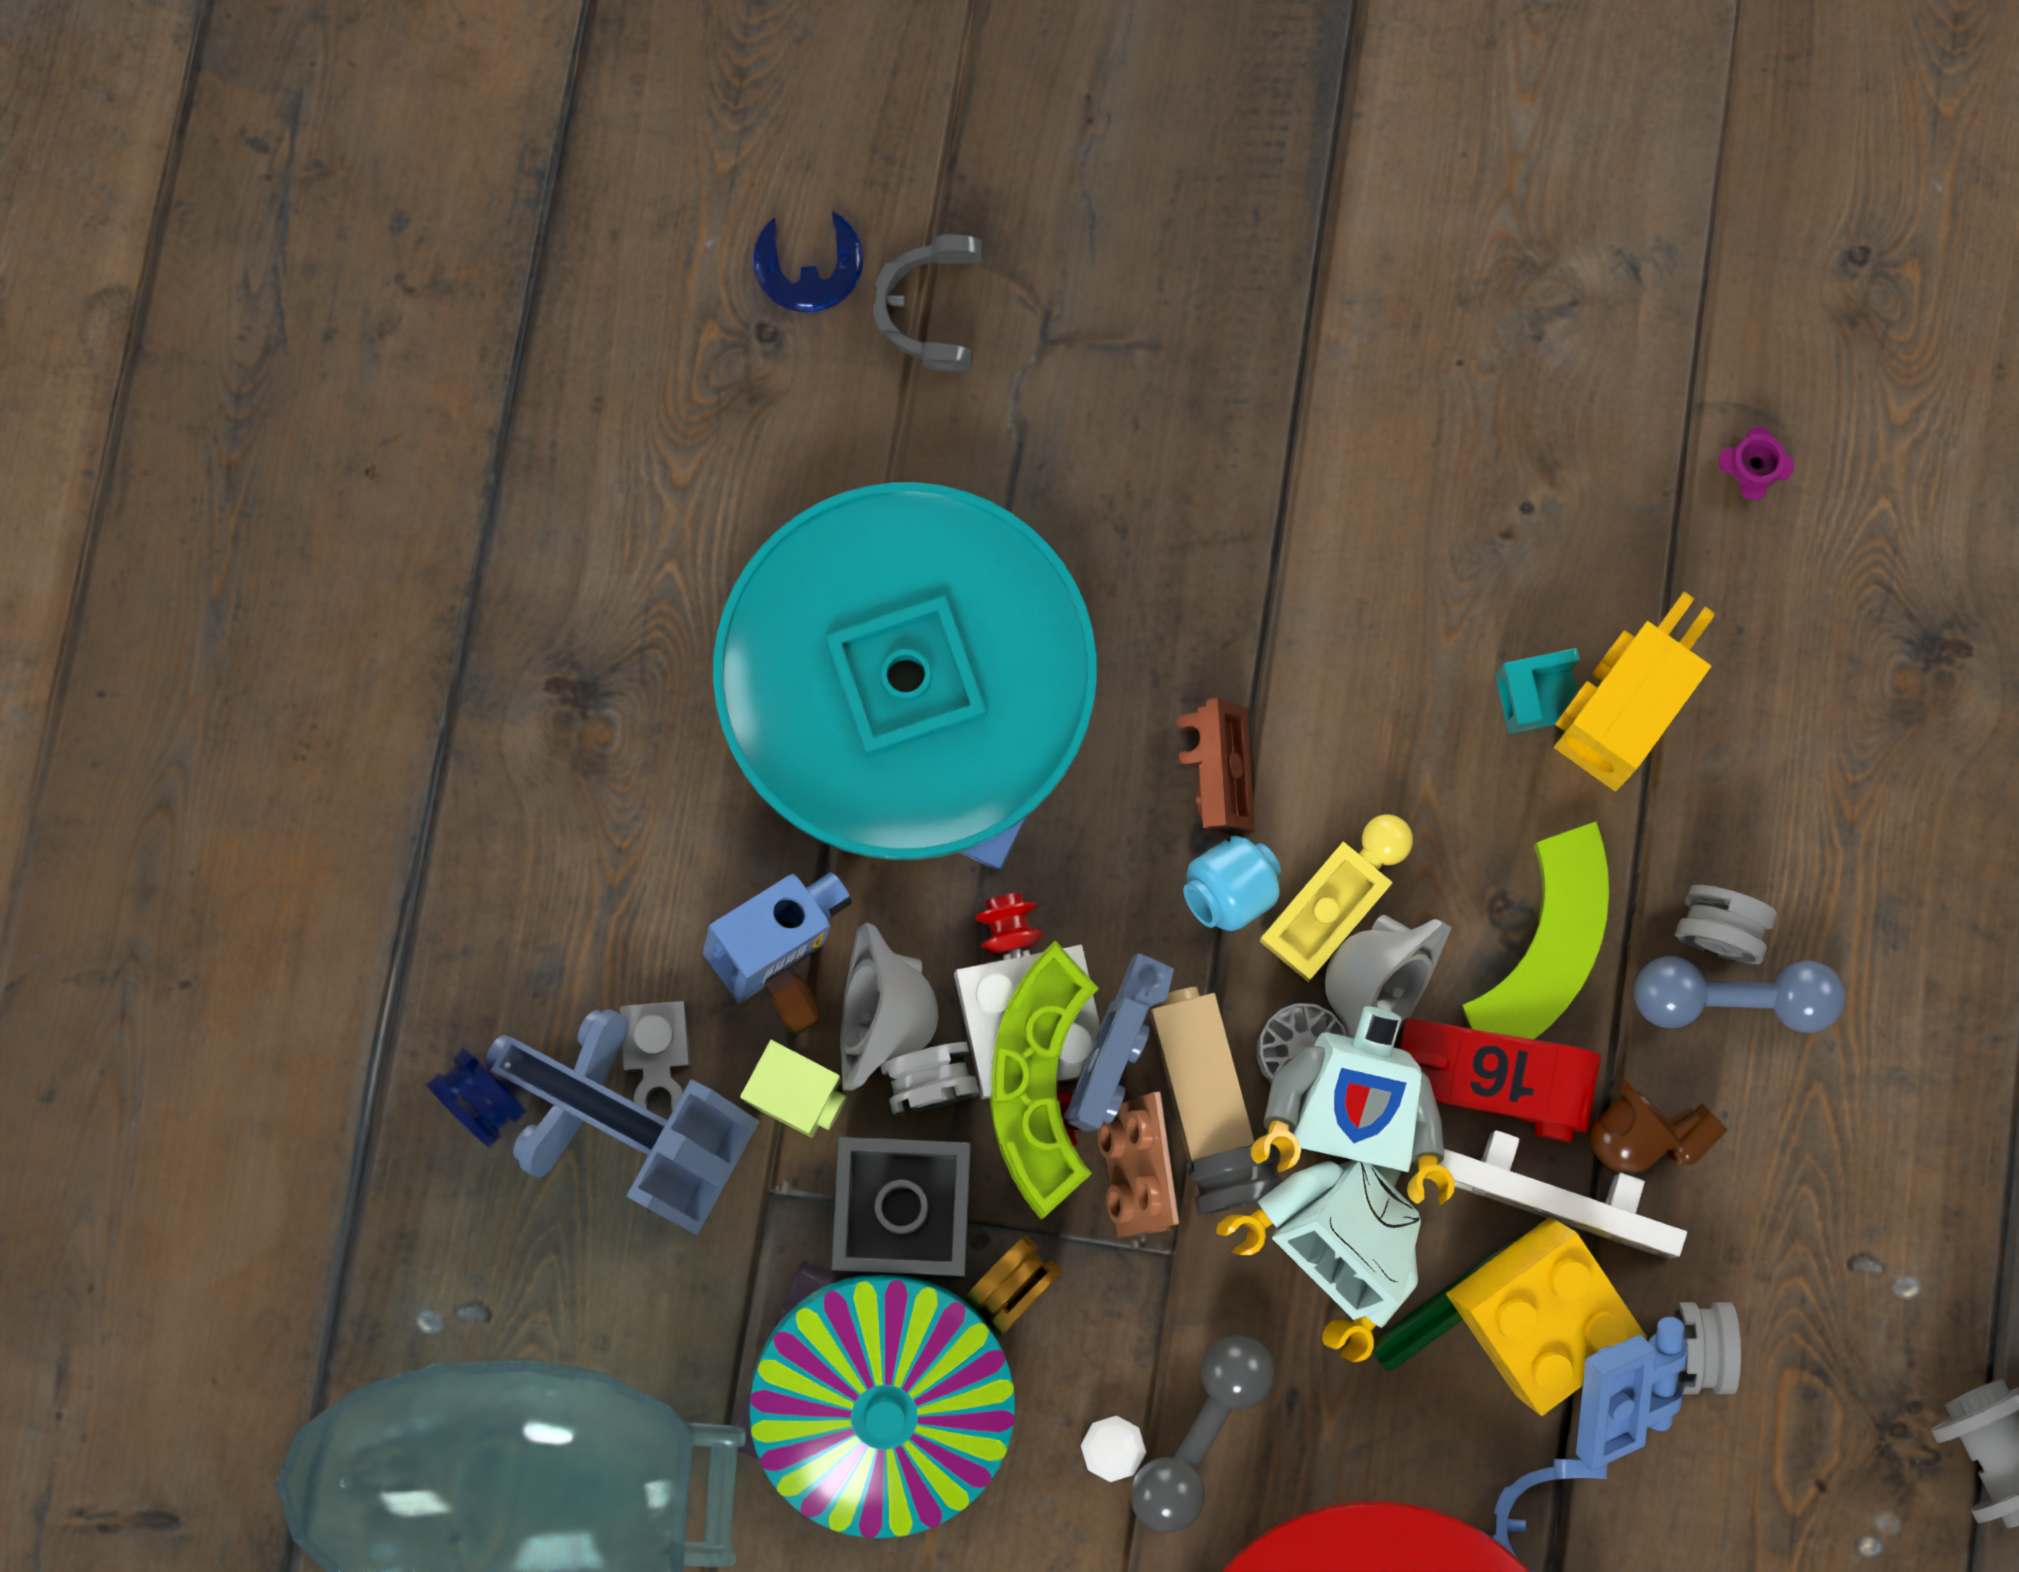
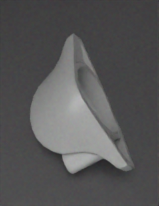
M1381 915L1375 921L1372 930L1362 931L1349 937L1337 948L1327 966L1325 991L1329 1004L1344 1024L1348 1037L1355 1038L1363 1007L1366 1006L1381 1008L1400 1016L1401 1022L1398 1032L1401 1030L1406 1022V1018H1409L1431 979L1451 931V926L1435 919L1411 930L1391 917Z
M867 922L859 926L856 931L842 1007L840 1029L843 1090L850 1091L862 1086L876 1068L880 1067L885 1061L922 1050L931 1041L939 1019L935 993L929 982L921 974V960L894 954L878 929Z

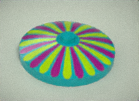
M875 1273L854 1276L829 1284L799 1302L783 1317L766 1340L757 1359L750 1387L749 1413L752 1438L760 1463L777 1491L795 1509L816 1523L837 1532L865 1538H892L919 1533L935 1527L965 1509L981 1494L996 1474L1007 1452L1014 1425L1015 1397L1010 1369L1002 1347L989 1325L971 1305L958 1295L931 1281L909 1275Z

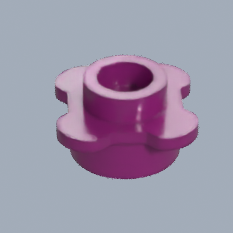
M1763 427L1750 429L1746 434V438L1738 446L1723 449L1718 458V465L1721 471L1732 474L1741 485V495L1750 501L1762 499L1771 484L1777 480L1784 481L1789 479L1794 471L1793 459L1785 455L1782 445L1772 437L1769 430ZM1751 460H1760L1762 467L1754 469L1751 466Z

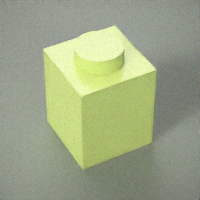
M770 1040L740 1098L746 1104L813 1138L819 1126L828 1131L831 1129L843 1108L847 1096L838 1092L842 1085L840 1075Z

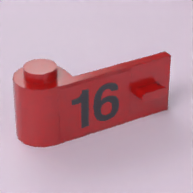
M1406 1018L1400 1049L1408 1052L1420 1066L1421 1071L1429 1077L1436 1103L1519 1117L1523 1121L1535 1125L1534 1136L1555 1142L1573 1143L1574 1133L1588 1132L1601 1061L1600 1054L1568 1045Z

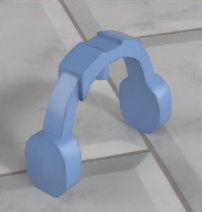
M1572 1456L1566 1459H1554V1467L1530 1472L1520 1477L1510 1487H1505L1499 1496L1494 1510V1514H1497L1496 1534H1493V1539L1516 1556L1509 1543L1507 1531L1526 1532V1520L1508 1519L1510 1510L1517 1497L1529 1487L1545 1481L1567 1478L1607 1479L1608 1463L1591 1470L1578 1456Z

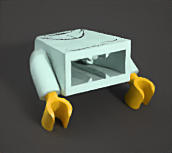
M1350 1160L1340 1165L1331 1161H1325L1290 1175L1257 1201L1261 1208L1252 1215L1247 1216L1235 1213L1223 1217L1218 1223L1216 1232L1218 1235L1227 1236L1233 1233L1241 1224H1244L1247 1231L1246 1239L1242 1244L1236 1246L1231 1253L1253 1255L1260 1251L1264 1245L1266 1238L1265 1229L1274 1224L1277 1228L1273 1233L1272 1239L1354 1320L1352 1322L1345 1318H1337L1331 1321L1323 1332L1322 1340L1324 1345L1335 1350L1339 1349L1350 1336L1349 1344L1342 1350L1341 1357L1352 1362L1366 1360L1374 1348L1371 1330L1376 1325L1383 1328L1417 1286L1418 1274L1415 1245L1421 1220L1418 1211L1394 1188L1399 1179L1400 1170L1357 1160Z

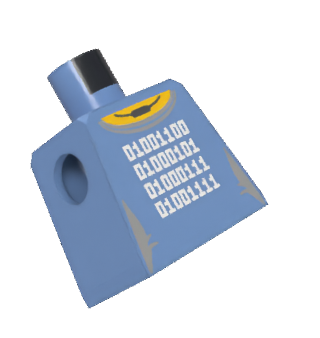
M829 872L807 888L804 887L796 875L791 874L710 924L703 955L738 1005L762 990L766 985V981L787 969L790 970L825 944L831 927L828 919L851 905V898L842 882L832 872ZM777 921H787L794 925L795 928H785Z

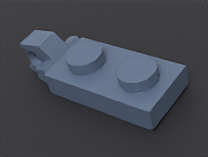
M1142 954L1132 956L1115 1001L1110 1002L1063 1117L1066 1120L1065 1124L1083 1132L1099 1130L1103 1121L1110 1124L1114 1120L1125 1095V1087L1118 1085L1127 1061L1135 1063L1144 1049L1150 1028L1143 1025V1021L1149 1007L1167 1000L1174 971L1173 968Z

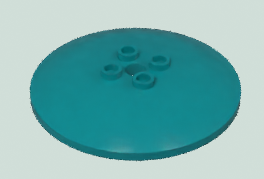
M918 482L878 484L843 492L817 503L779 528L747 563L733 586L723 609L713 656V685L722 730L735 760L758 794L780 816L813 838L846 852L888 860H921L943 857L969 850L996 838L1029 816L1050 796L1076 758L1088 730L1094 707L1097 683V654L1087 607L1077 584L1065 564L1050 545L1014 514L989 500L966 491ZM900 661H913L924 670V680L916 690L900 692L894 689L888 682L890 669Z

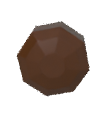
M787 969L765 982L764 988L791 1035L795 1034L797 1036L818 1024L819 1009L817 1001L807 983L797 973Z

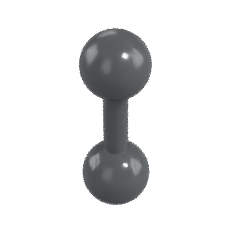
M1229 1335L1217 1340L1205 1353L1201 1364V1380L1209 1397L1175 1456L1161 1457L1148 1462L1137 1472L1132 1482L1130 1496L1133 1510L1139 1520L1148 1528L1162 1533L1179 1532L1192 1525L1201 1514L1205 1502V1489L1203 1481L1197 1472L1200 1464L1231 1410L1248 1409L1259 1404L1269 1394L1274 1383L1275 1366L1267 1348L1258 1340L1246 1335Z

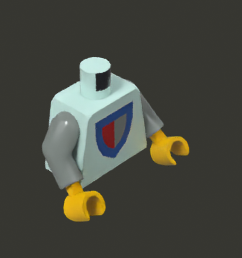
M1363 1007L1355 1038L1328 1032L1322 1033L1314 1046L1304 1048L1274 1075L1263 1122L1264 1127L1269 1131L1268 1134L1260 1137L1253 1143L1251 1147L1252 1159L1257 1164L1266 1161L1270 1153V1144L1272 1143L1279 1149L1281 1155L1280 1162L1277 1165L1279 1173L1293 1167L1298 1162L1301 1148L1409 1172L1412 1162L1418 1166L1419 1172L1408 1183L1407 1192L1409 1198L1417 1204L1424 1199L1423 1179L1427 1178L1434 1181L1438 1186L1440 1205L1446 1202L1454 1193L1455 1182L1450 1171L1438 1165L1444 1160L1442 1121L1429 1077L1421 1071L1420 1066L1408 1052L1393 1048L1401 1017L1381 1008Z

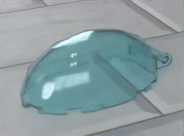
M532 1357L435 1363L354 1388L298 1429L275 1481L278 1498H281L290 1534L293 1535L292 1540L326 1572H683L684 1566L729 1567L734 1565L736 1560V1549L730 1546L737 1453L738 1447L745 1444L746 1430L731 1425L685 1423L671 1406L601 1371ZM693 1446H711L703 1543L685 1542Z

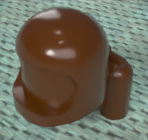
M1625 1080L1618 1086L1623 1095L1599 1119L1595 1118L1592 1121L1588 1134L1593 1152L1607 1168L1615 1173L1631 1176L1645 1172L1666 1152L1669 1155L1668 1160L1672 1164L1677 1166L1684 1164L1693 1165L1706 1154L1728 1129L1703 1103L1695 1110L1687 1109L1668 1119L1640 1091L1636 1092L1630 1083Z

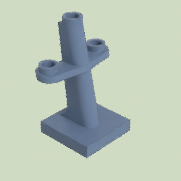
M611 1009L603 1012L594 1010L582 1022L578 1032V1042L582 1045V1049L574 1070L511 1036L502 1035L493 1042L486 1056L487 1069L554 1105L538 1126L535 1124L527 1126L515 1142L513 1154L515 1159L519 1161L520 1168L523 1171L537 1178L546 1175L557 1163L582 1123L586 1122L648 1156L626 1197L689 1232L698 1235L760 1122L759 1120L715 1091L692 1079L689 1081L668 1120L604 1087L603 1085L628 1031L626 1017Z

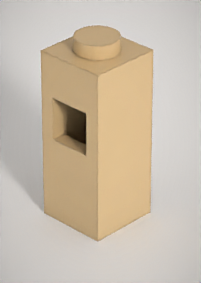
M1197 987L1184 988L1168 993L1167 1000L1161 1002V1007L1151 1009L1150 1020L1188 1163L1215 1154L1252 1146L1255 1140L1215 993L1199 996Z

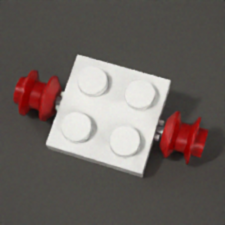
M1011 893L990 898L984 901L986 911L975 916V921L990 925L992 934L990 938L981 944V948L998 956L1004 955V960L957 969L954 972L981 1099L990 1098L992 1051L998 1027L1007 1004L1021 979L1042 954L1030 955L1028 950L1033 948L1044 936V931L1029 927L1027 915L1034 911L1038 904L1036 902H1024L1022 893ZM1082 945L1063 948L1089 977ZM1093 995L1077 1014L1068 1031L1061 1056L1058 1060L1056 1090L1060 1089L1059 1083L1080 1078L1099 1031L1100 1023ZM1057 1091V1101H1059L1062 1119L1073 1095L1067 1091ZM1063 1119L1067 1134L1073 1147L1078 1145L1075 1134L1083 1131L1065 1124L1066 1120Z

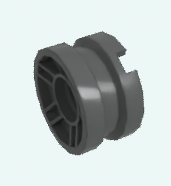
M1270 1144V1153L1267 1160L1259 1164L1251 1157L1252 1146L1215 1154L1187 1163L1190 1181L1197 1182L1200 1193L1195 1198L1198 1216L1256 1204L1258 1200L1283 1182L1281 1177L1275 1176L1272 1163L1277 1160L1274 1144Z

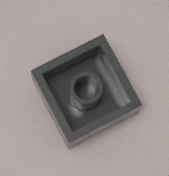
M838 1137L832 1271L837 1274L895 1273L914 1277L966 1279L971 1143Z

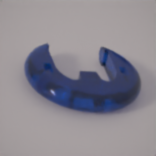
M832 211L833 226L836 228L837 264L833 274L828 279L820 278L817 266L801 267L800 280L798 282H790L782 273L779 265L775 234H777L775 217L765 225L755 243L753 268L760 287L775 303L792 311L814 313L836 306L853 291L862 274L864 253L857 232L841 215Z

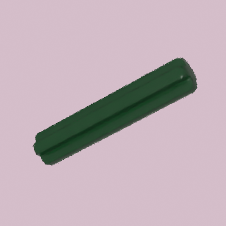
M1523 1235L1516 1236L1374 1339L1372 1354L1378 1363L1386 1371H1393L1463 1320L1446 1293L1523 1237Z

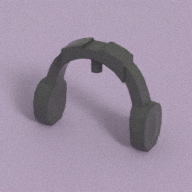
M947 234L936 236L933 239V245L911 250L901 255L893 263H886L875 282L876 300L872 308L875 322L882 337L888 338L901 351L920 358L922 366L927 369L952 373L970 371L972 369L973 353L970 349L962 346L935 342L922 343L901 334L891 321L889 309L890 306L905 307L906 296L892 295L893 290L911 269L934 262L939 264H975L982 262L984 253L983 241L966 235Z

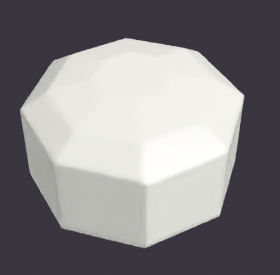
M1119 1416L1093 1422L1080 1445L1087 1469L1109 1482L1135 1475L1146 1454L1139 1427Z

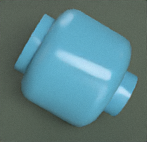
M1232 836L1222 840L1189 864L1186 874L1187 884L1184 885L1183 889L1184 897L1192 913L1205 926L1210 928L1217 926L1226 931H1234L1244 927L1277 903L1280 893L1277 876L1280 875L1281 868L1273 852L1264 844L1258 843L1254 845L1246 838Z

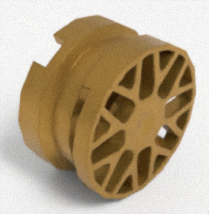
M1027 1235L1020 1239L963 1299L976 1311L982 1309L991 1318L989 1326L1000 1337L1022 1317L1064 1272L1053 1260L1044 1262L1036 1254L1038 1246ZM1035 1277L1039 1282L1009 1312L1005 1307Z

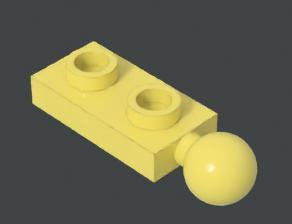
M1385 814L1373 818L1363 830V849L1359 854L1343 841L1265 932L1259 942L1309 983L1392 885L1393 882L1378 870L1382 865H1394L1403 861L1410 853L1413 845V835L1408 824L1395 815Z

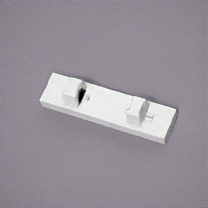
M1497 1130L1494 1133H1490L1481 1161L1444 1149V1160L1438 1165L1450 1171L1456 1188L1544 1218L1551 1216L1562 1224L1667 1260L1680 1257L1687 1231L1636 1214L1645 1183L1644 1180L1623 1173L1614 1175L1606 1201L1602 1203L1511 1172L1519 1143V1138Z

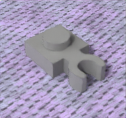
M685 1001L620 1006V1014L625 1016L628 1021V1031L622 1045L624 1071L627 1073L643 1071V1080L639 1083L634 1093V1103L649 1110L648 1099L650 1094L655 1090L664 1089L671 1095V1109L673 1112L683 1094V1090L673 1079L672 1069L691 1067L687 1005Z

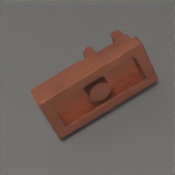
M1219 698L1206 700V706L1199 707L1198 712L1181 715L1177 719V728L1186 731L1198 730L1200 732L1199 745L1192 751L1180 752L1179 761L1186 765L1199 767L1200 784L1196 790V805L1203 820V828L1230 835L1255 832L1247 707Z

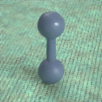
M1663 956L1650 961L1639 972L1634 984V999L1643 1017L1652 1024L1662 1028L1674 1029L1686 1026L1700 1016L1705 1006L1772 1008L1778 1019L1788 1028L1801 1033H1816L1829 1028L1842 1014L1845 1005V989L1836 972L1827 965L1817 961L1805 960L1795 962L1784 968L1778 974L1774 983L1708 981L1705 980L1699 968L1689 960L1678 956Z

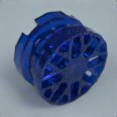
M463 1047L452 1058L454 1066L445 1075L437 1073L426 1085L472 1134L491 1149L502 1138L500 1130L509 1121L517 1123L528 1111L477 1058ZM459 1095L480 1114L477 1118L457 1099Z

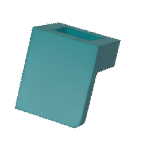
M1578 648L1506 662L1494 673L1508 734L1555 725L1578 693L1573 668L1581 661Z

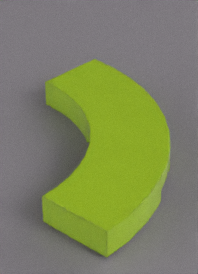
M1596 821L1536 842L1534 845L1542 884L1541 910L1537 930L1526 954L1504 981L1481 997L1460 1007L1467 1028L1534 1040L1557 1020L1581 990L1593 968L1602 944L1609 904L1608 865L1604 844Z
M1056 940L1033 963L1009 1000L998 1027L990 1069V1106L999 1148L1012 1179L1024 1199L1040 1219L1049 1214L1092 1174L1079 1157L1065 1129L1059 1101H1057L1056 1077L1058 1060L1061 1056L1068 1031L1082 1007L1099 988Z

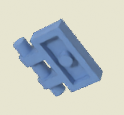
M1665 1317L1659 1320L1657 1333L1650 1338L1649 1342L1639 1334L1614 1346L1604 1347L1594 1355L1586 1358L1576 1455L1591 1470L1644 1447L1647 1427L1657 1431H1665L1671 1428L1673 1416L1679 1412L1682 1406L1683 1394L1680 1392L1682 1385L1678 1381L1679 1372L1685 1369L1688 1352L1686 1340L1683 1338L1684 1324L1679 1319Z

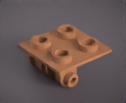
M1153 1092L1122 1102L1114 1120L1110 1124L1103 1121L1101 1128L1097 1131L1098 1146L1101 1154L1107 1160L1110 1182L1106 1195L1107 1211L1111 1220L1116 1225L1117 1238L1145 1232L1150 1234L1171 1231L1174 1225L1179 1224L1161 1093Z

